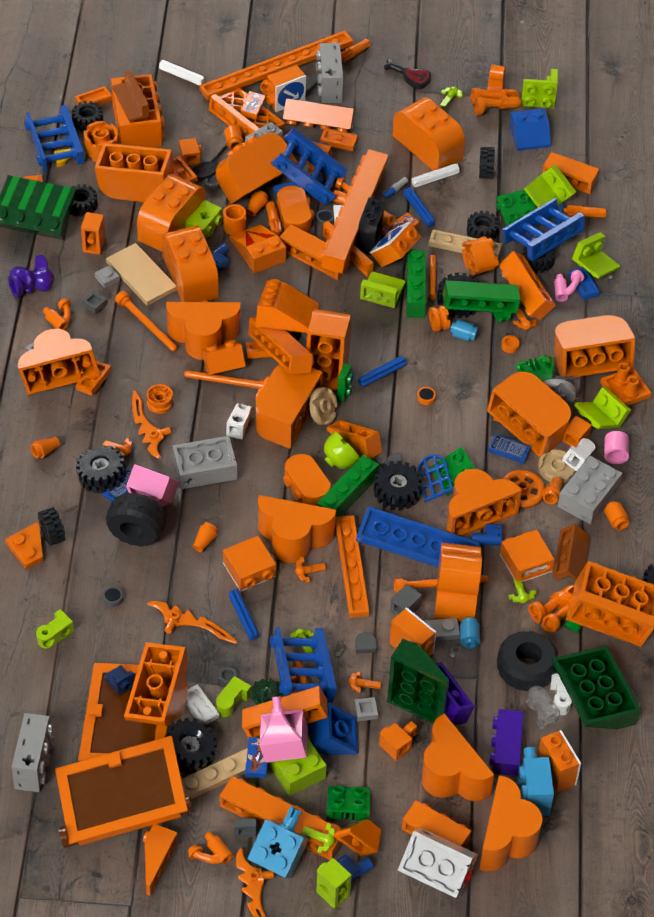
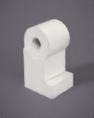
M236 404L227 421L226 436L243 440L245 430L252 416V406Z
M586 438L581 439L576 448L574 446L570 447L562 461L577 471L595 450L594 443Z
M552 674L550 690H556L553 711L558 715H566L570 712L572 701L559 675Z

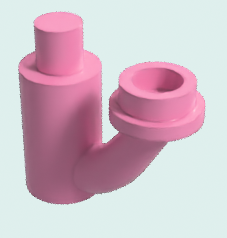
M580 270L572 272V283L569 287H567V281L563 278L562 274L556 275L554 288L555 298L558 302L566 301L568 296L575 291L579 282L584 280V274Z

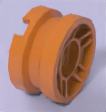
M440 305L438 308H429V321L433 332H440L441 329L449 330L450 328L448 309H445L444 305Z
M156 384L148 389L146 395L149 410L157 414L170 411L173 406V392L171 388L163 384Z

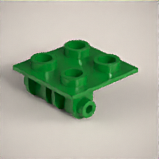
M525 190L496 196L498 202L496 210L501 211L506 227L536 209L534 202Z
M543 355L535 357L533 360L528 359V362L527 360L519 361L515 368L516 371L531 373L543 382L553 379L555 357L551 358V356Z
M462 446L444 458L448 465L453 489L455 479L459 473L464 470L475 469ZM440 460V461L437 462V463H438L439 465H441V464H443V461ZM445 466L440 468L441 477H446ZM433 471L434 476L439 480L437 471ZM448 479L442 481L445 490L450 488Z
M340 785L328 786L327 817H331L332 820H341L343 812V820H346V813H350V820H352V813H354V820L362 821L369 819L370 788L360 786L343 787Z

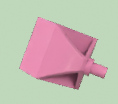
M134 464L126 487L128 493H139L140 495L148 496L163 507L172 504L179 481Z
M281 696L272 697L274 708L272 713L261 714L260 748L265 763L307 758L308 725L303 709L284 711V707L281 704Z

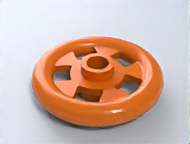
M514 470L502 478L510 481L514 478L518 479L515 483L522 490L521 497H527V500H520L519 508L535 506L543 499L542 492L545 489V485L542 479L535 473L528 470ZM528 478V479L532 480V481H533L532 484H530V483H529L528 481H526L525 479ZM532 489L538 490L536 495L531 494Z

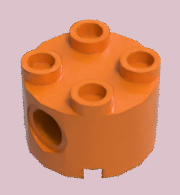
M105 121L91 123L87 126V130H84L85 153L91 157L92 161L97 162L104 143L119 144L117 128L111 123L110 125L106 124Z
M482 236L479 239L468 240L462 243V246L465 247L462 250L465 267L467 270L471 269L472 271L469 274L477 276L486 271H493L499 265L497 256H494V243L491 238L487 239L485 236Z

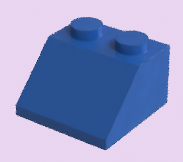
M544 108L511 112L509 128L517 151L551 147L549 120Z
M327 702L328 718L310 723L312 745L317 751L325 755L357 754V717Z

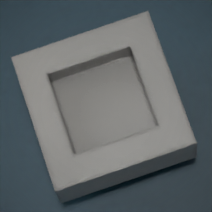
M110 265L95 272V278L104 288L120 281V276Z
M375 697L354 700L357 721L378 719Z

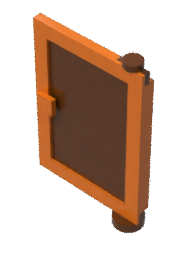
M94 663L78 762L165 737L169 726L125 720L124 714L132 689L117 695L104 680L106 673L120 665L127 672L132 671L134 677H136L139 665Z
M172 736L55 768L65 826L59 827L60 839L64 848L77 844L81 846L177 819L181 815L189 813L188 809L192 808L190 796H185Z

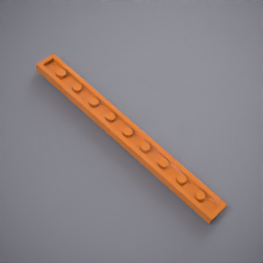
M346 31L339 32L199 85V91L208 101L212 95L221 96L238 88L266 79L268 75L294 65L300 66L316 60V50H319V43H340V50L353 46V39Z

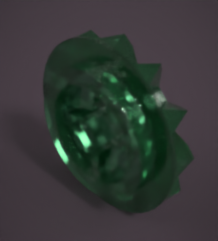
M262 678L259 682H255L251 688L252 700L259 705L272 701V697H283V693H280L279 681H273L272 678L269 680ZM270 688L269 694L265 697L264 691Z

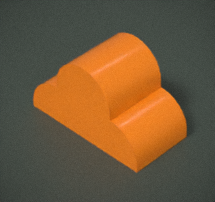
M166 302L168 335L177 342L185 343L186 352L195 359L203 360L202 349H207L208 345L217 344L220 346L226 341L235 340L240 334V302Z
M49 329L39 334L34 340V349L23 354L18 361V369L27 395L100 376L90 343L84 339H71L68 332L62 329Z
M468 469L462 471L455 479L453 498L448 508L446 532L462 537L484 528L485 524H494L517 515L522 490L516 483L510 480H492L482 470Z
M259 495L258 530L262 536L271 540L272 553L278 560L285 563H296L299 557H304L305 559L309 555L311 548L325 547L333 540L336 525L335 509Z
M441 543L434 619L457 618L458 622H462L465 618H475L482 567L481 547Z
M145 643L124 714L125 720L169 726L174 718H181L186 707L188 685L185 678L188 655L185 647Z
M444 713L435 720L432 727L431 744L424 752L421 776L424 789L429 794L439 798L451 797L457 793L470 801H482L489 798L492 792L494 774Z
M500 775L482 850L479 869L482 871H495L502 868L509 857L525 858L531 855L536 850L542 825L540 810L532 802L520 799L521 793L517 784L513 780Z

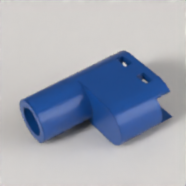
M224 243L211 252L218 269L217 273H220L230 265L229 259L224 256L229 252V248Z
M485 524V534L472 533V540L480 542L479 545L501 546L502 525Z
M345 854L336 860L352 875L351 881L373 869V864L368 857L354 863Z

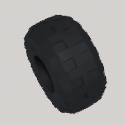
M125 493L124 495L117 496L112 501L106 515V524L113 536L129 545L140 547L149 546L158 541L164 531L167 520L161 505L148 496L140 495L139 493Z
M521 631L511 634L502 642L498 651L497 669L499 675L505 683L518 690L534 691L543 689L551 683L552 674L554 675L557 672L551 660L558 657V651L554 643L540 633ZM530 658L536 663L525 664L519 659Z

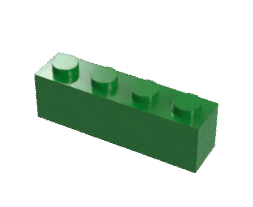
M410 249L407 252L406 317L424 318L426 305V250Z
M446 280L443 290L445 309L517 313L520 303L518 285Z
M363 455L317 502L316 506L335 509L336 517L342 516L374 483V476L377 473L379 464Z

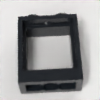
M368 197L359 221L356 247L368 255H371L370 251L376 246L380 236L386 204L385 201Z

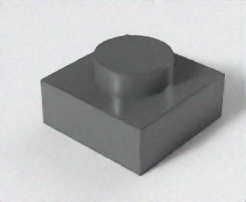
M93 290L81 300L82 306L96 314L107 305V298Z
M248 817L234 819L235 837H256V819Z

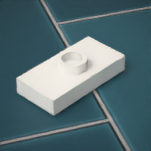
M198 684L188 689L186 706L193 716L198 719V723L201 724L203 721L207 725L219 718L218 711Z

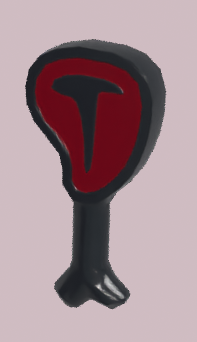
M388 59L386 61L387 64L384 65L385 70L392 69L403 74L404 80L413 88L423 89L431 81V72L427 69L404 68L395 64L392 59Z

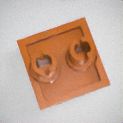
M620 363L617 373L603 377L600 380L602 387H607L626 406L651 398V391L634 368H630L627 363Z

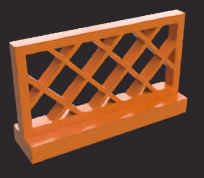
M241 88L220 97L216 94L210 96L208 110L228 126L236 125L240 127L242 137L244 138L267 125L268 122L276 123L279 129L285 127L286 123L264 106H262L259 113L266 116L258 115L257 119H253L240 114L237 110L241 111L242 106L233 105V102L244 104L248 94ZM256 120L266 121V124L256 122Z

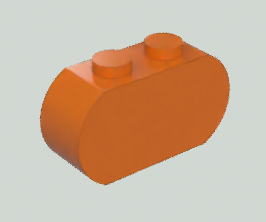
M286 186L277 192V210L283 231L291 224L307 233L311 229L314 212L313 209L310 210L309 208L311 207L310 198L306 197L304 189L300 187Z
M296 454L286 461L283 477L286 487H290L296 501L316 506L317 502L330 490L331 483L309 455Z

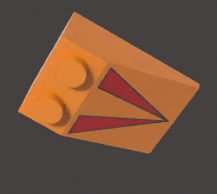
M261 224L229 236L230 241L254 274L286 262V246L278 235Z

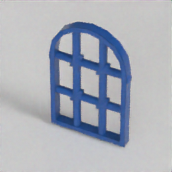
M433 454L425 457L417 468L421 476L426 475L429 484L425 486L422 482V493L425 502L454 491L448 465L440 455ZM433 458L435 467L430 469L426 461ZM436 458H440L443 464L439 465ZM424 464L426 471L421 473V468ZM445 466L447 476L443 478L439 469ZM437 471L439 480L431 481L430 472ZM448 479L450 488L445 490L442 481ZM440 484L442 491L435 494L433 485ZM428 487L432 493L430 497H426L425 489Z

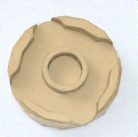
M318 387L313 391L309 402L311 417L319 425H328L336 417V396L330 388Z
M555 449L544 453L539 458L538 471L545 480L551 482L553 477H559L565 483L573 477L576 471L562 461L567 452Z

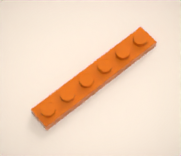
M354 515L336 517L335 529L349 618L369 616V606L359 544L356 541L357 531Z

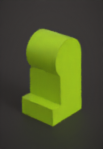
M61 609L54 613V620L37 629V641L41 648H51L74 632L73 621Z
M234 676L216 699V710L219 716L223 718L230 717L234 712V707H236L241 699L247 702L251 697V685Z

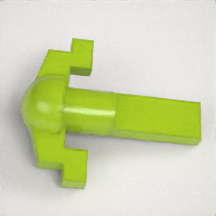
M457 87L442 90L441 94H447V96L440 104V107L446 108L454 96L462 98V91Z
M513 579L518 596L515 597L514 594L508 595L509 600L512 599L513 602L524 604L535 598L536 590H532L528 594L525 592L522 581L517 582Z
M297 629L290 634V638H306V636L310 638L314 633H311L310 630ZM302 646L305 653H313L310 646Z
M329 823L326 826V830H329L328 835L305 826L301 833L324 843V846H319L317 850L321 854L322 851L327 852L335 842V829L331 828L332 825Z

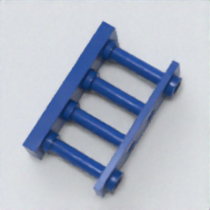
M67 105L60 106V113L57 116L32 120L30 113H26L27 120H24L25 129L30 132L38 154L36 156L38 166H42L44 172H47V162L72 157V159H76L77 165L84 164V151ZM57 122L63 124L62 127L36 132L35 129L38 126ZM60 134L67 135L66 139L43 144L39 141L40 138ZM63 146L71 147L70 151L46 156L43 150Z
M293 128L283 137L288 145L284 154L280 153L270 164L326 206L336 196L330 191L334 181L336 182L338 178L345 176L348 170ZM293 150L301 155L297 165L289 159ZM307 160L315 166L311 176L303 170ZM320 171L328 176L325 186L317 181Z
M554 198L503 228V243L508 244L514 239L527 247L528 259L534 261L585 230L584 215L579 212L570 218L558 210L557 199ZM555 216L563 222L556 225L548 219ZM542 224L550 230L543 233L535 227ZM529 232L538 238L530 241L522 235Z
M276 627L274 635H271L270 646L274 648L280 677V693H283V697L291 695L292 691H304L320 686L327 698V702L333 703L337 687L324 629L315 628L314 635L310 638H282L280 627ZM284 646H310V648H313V653H285ZM287 661H313V663H316L317 668H288ZM290 676H316L317 679H320V683H291Z

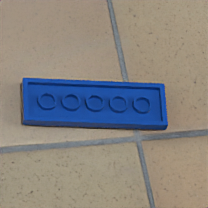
M369 506L356 536V541L438 568L441 543L479 547L480 542Z

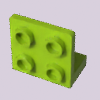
M551 69L550 76H547L546 80L524 79L521 106L555 108L558 69Z
M556 164L524 188L538 208L554 198L557 199L559 206V204L576 193Z
M601 232L579 241L572 260L578 263L579 266L598 279L620 268L618 263L601 251L605 235Z
M371 272L368 280L363 279L361 283L360 299L395 308L405 286V280Z
M607 387L601 388L593 402H576L574 405L579 410L578 412L582 416L587 417L591 421L592 426L597 429L620 428L631 411Z

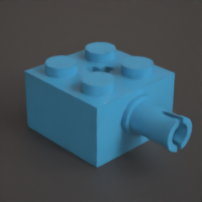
M527 747L523 751L525 758L523 759V765L519 766V777H517V786L521 790L520 799L535 804L542 816H550L554 796L549 757L537 758V749L535 747Z
M290 806L283 824L265 819L248 856V860L285 878H292L310 839L295 832L296 830L294 829L302 811ZM276 845H279V848L282 849L281 852H277L275 849Z

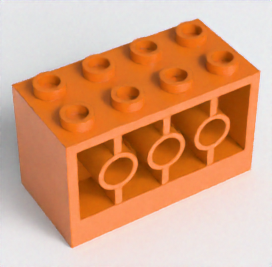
M152 74L134 76L149 104V117L129 122L113 91V85L125 83V77L111 78L112 105L119 143L121 145L151 148L162 147V139H165L164 129H161V127H164L163 116L160 117L162 115L161 104L158 105L160 103L159 93H155L157 91V83L153 81Z
M588 561L574 583L566 620L642 647L654 629V584Z

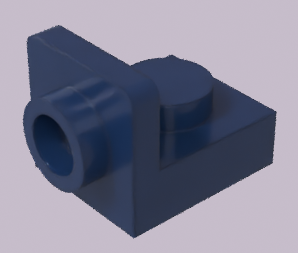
M120 665L106 673L104 680L117 695H120L132 689L135 677L132 671L127 672Z

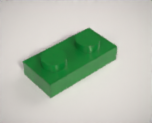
M344 363L338 376L337 401L343 403L347 396L350 397L353 386L350 385L353 380V374L349 364Z

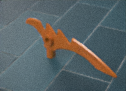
M134 390L132 396L133 417L136 424L142 423L138 434L145 433L142 443L150 442L147 450L154 457L161 458L158 452V444L164 439V436L171 434V430L169 427L160 430L146 419L142 409L143 401L138 392ZM137 400L139 401V412H140V416H138V414H137V408H136V401H137Z
M150 601L147 603V605L156 607L163 613L164 622L167 624L164 631L168 634L172 633L174 627L191 625L204 628L212 632L219 639L234 644L238 643L228 632L202 616L196 620L190 610H186L185 614H183L177 605L170 610L165 602Z
M240 848L236 855V866L238 869L245 871V873L238 875V879L248 885L241 890L253 899V901L247 904L253 917H259L256 910H259L261 917H266L261 903V892L264 880L274 878L273 872L270 870L262 871L261 868L250 865L244 857V850Z

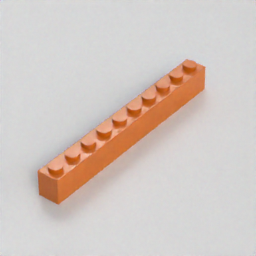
M368 149L367 154L362 156L356 175H354L347 196L344 198V207H340L338 217H336L334 223L335 228H332L329 238L331 239L327 238L325 248L321 252V268L340 274L343 273L357 239L359 221L368 197H374L385 171L388 159L387 154Z

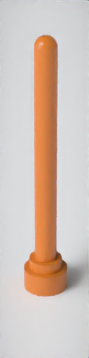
M121 291L116 295L115 302L119 306L127 307L171 351H176L177 346L131 302V296L126 291Z
M189 370L184 372L186 378L261 390L265 379L254 381L215 374L209 375L208 373Z
M481 575L480 583L488 582V576ZM395 578L394 592L397 594L406 584L415 589L437 587V579L407 581L403 580V578Z

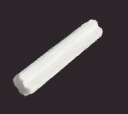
M162 60L159 63V69L197 85H202L205 81L204 76L168 61Z
M455 163L413 177L411 182L414 187H419L458 174L460 168Z

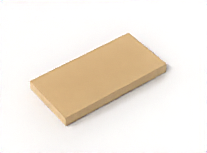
M136 243L106 258V263L116 271L120 278L146 306L177 291V286Z

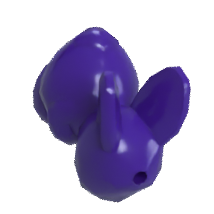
M36 255L34 271L24 267H13L10 271L8 283L13 296L20 298L24 291L28 294L32 293L34 287L40 291H49L55 278L48 269L47 259L43 255Z

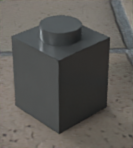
M406 584L391 599L390 610L396 615L405 608L415 613L421 607L422 594L417 589Z

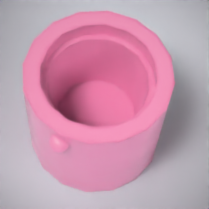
M612 431L606 434L604 438V458L607 462L622 464L629 459V437L626 433Z

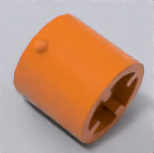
M231 204L223 209V228L226 233L234 235L246 230V210L243 206Z

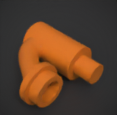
M342 177L336 181L335 188H338V190L331 192L336 195L332 202L343 205L349 185L345 182V178Z
M65 298L59 301L58 307L60 311L64 312L63 317L54 309H49L48 307L43 309L45 319L56 329L66 330L71 319V301Z
M208 832L204 837L208 841V848L214 855L203 853V848L198 846V844L191 846L187 851L191 860L197 858L211 864L221 863L225 865L234 857V854L221 838L214 836L212 832Z

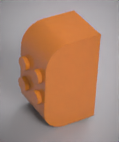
M421 98L395 113L392 136L433 171L463 160L465 136L461 126L431 99Z
M266 133L258 138L255 135L247 140V142L241 143L227 153L228 157L218 164L216 179L231 204L283 174L270 164L280 153L284 154L288 146L282 137L274 133ZM291 154L289 159L297 165V160L295 159L294 155Z
M111 143L103 144L95 165L99 189L106 196L113 199L145 202L169 174H174L175 172L171 149Z
M169 174L146 199L137 217L138 241L162 251V234L185 228V221L203 200H206L205 189L179 176Z
M197 225L163 233L162 256L172 280L177 286L181 301L201 302L204 299L207 301L218 299L217 268L200 227Z
M314 309L307 330L306 349L314 357L312 368L323 372L322 387L337 391L338 376L344 363L348 364L352 315Z
M605 315L566 321L556 327L554 343L555 366L562 379L618 371V365L622 362L627 363L630 368H634L635 336L624 319Z
M279 364L271 375L266 377L262 390L259 389L256 394V431L260 437L291 449L311 415L309 402L313 391L318 387H322V371L311 368V373L289 374Z
M528 372L514 373L492 390L487 412L493 417L495 416V419L523 444L531 446V451L539 458L562 442L571 417L570 407L562 397L550 389L545 382H542L538 377Z

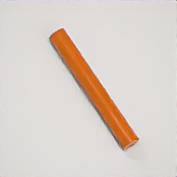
M430 255L429 299L433 300L436 298V256Z

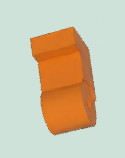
M491 65L487 90L501 91L502 88L504 89L505 66Z

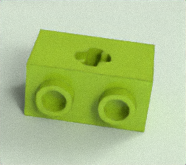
M203 200L185 221V228L198 225L206 240L213 234L214 229L221 225L223 221L222 208Z
M332 858L329 862L322 863L317 870L316 892L335 909L350 896L352 875Z

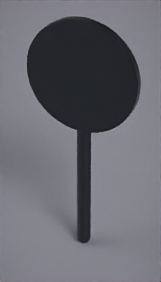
M227 144L220 149L211 161L199 163L192 168L198 179H205L216 173L217 164L215 161L227 148Z

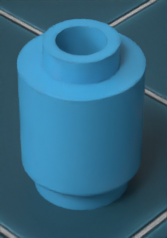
M457 319V322L453 321L450 332L453 333V337L469 342V340H475L478 327L474 326L475 324Z
M471 617L463 619L460 624V644L467 649H473L480 644V624L477 619Z

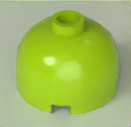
M335 431L325 441L324 453L327 457L324 460L331 467L336 466L339 469L351 468L360 457Z

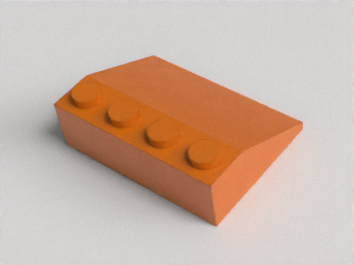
M278 279L267 280L257 305L256 327L307 333L313 310L319 309L320 304L285 282H281Z

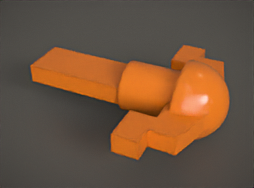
M521 309L517 310L516 315L521 323L518 320L513 321L514 325L524 330L536 327V320H528Z
M126 438L124 441L125 445L107 440L103 443L106 448L108 446H113V450L117 448L122 453L123 458L131 452L132 442L129 438Z
M299 557V560L296 561L295 573L301 582L305 581L306 584L310 583V578L305 577L304 574L326 571L325 563L302 566V563H305L304 557Z
M361 672L352 673L348 680L351 690L359 694L361 687L381 688V682L359 679Z

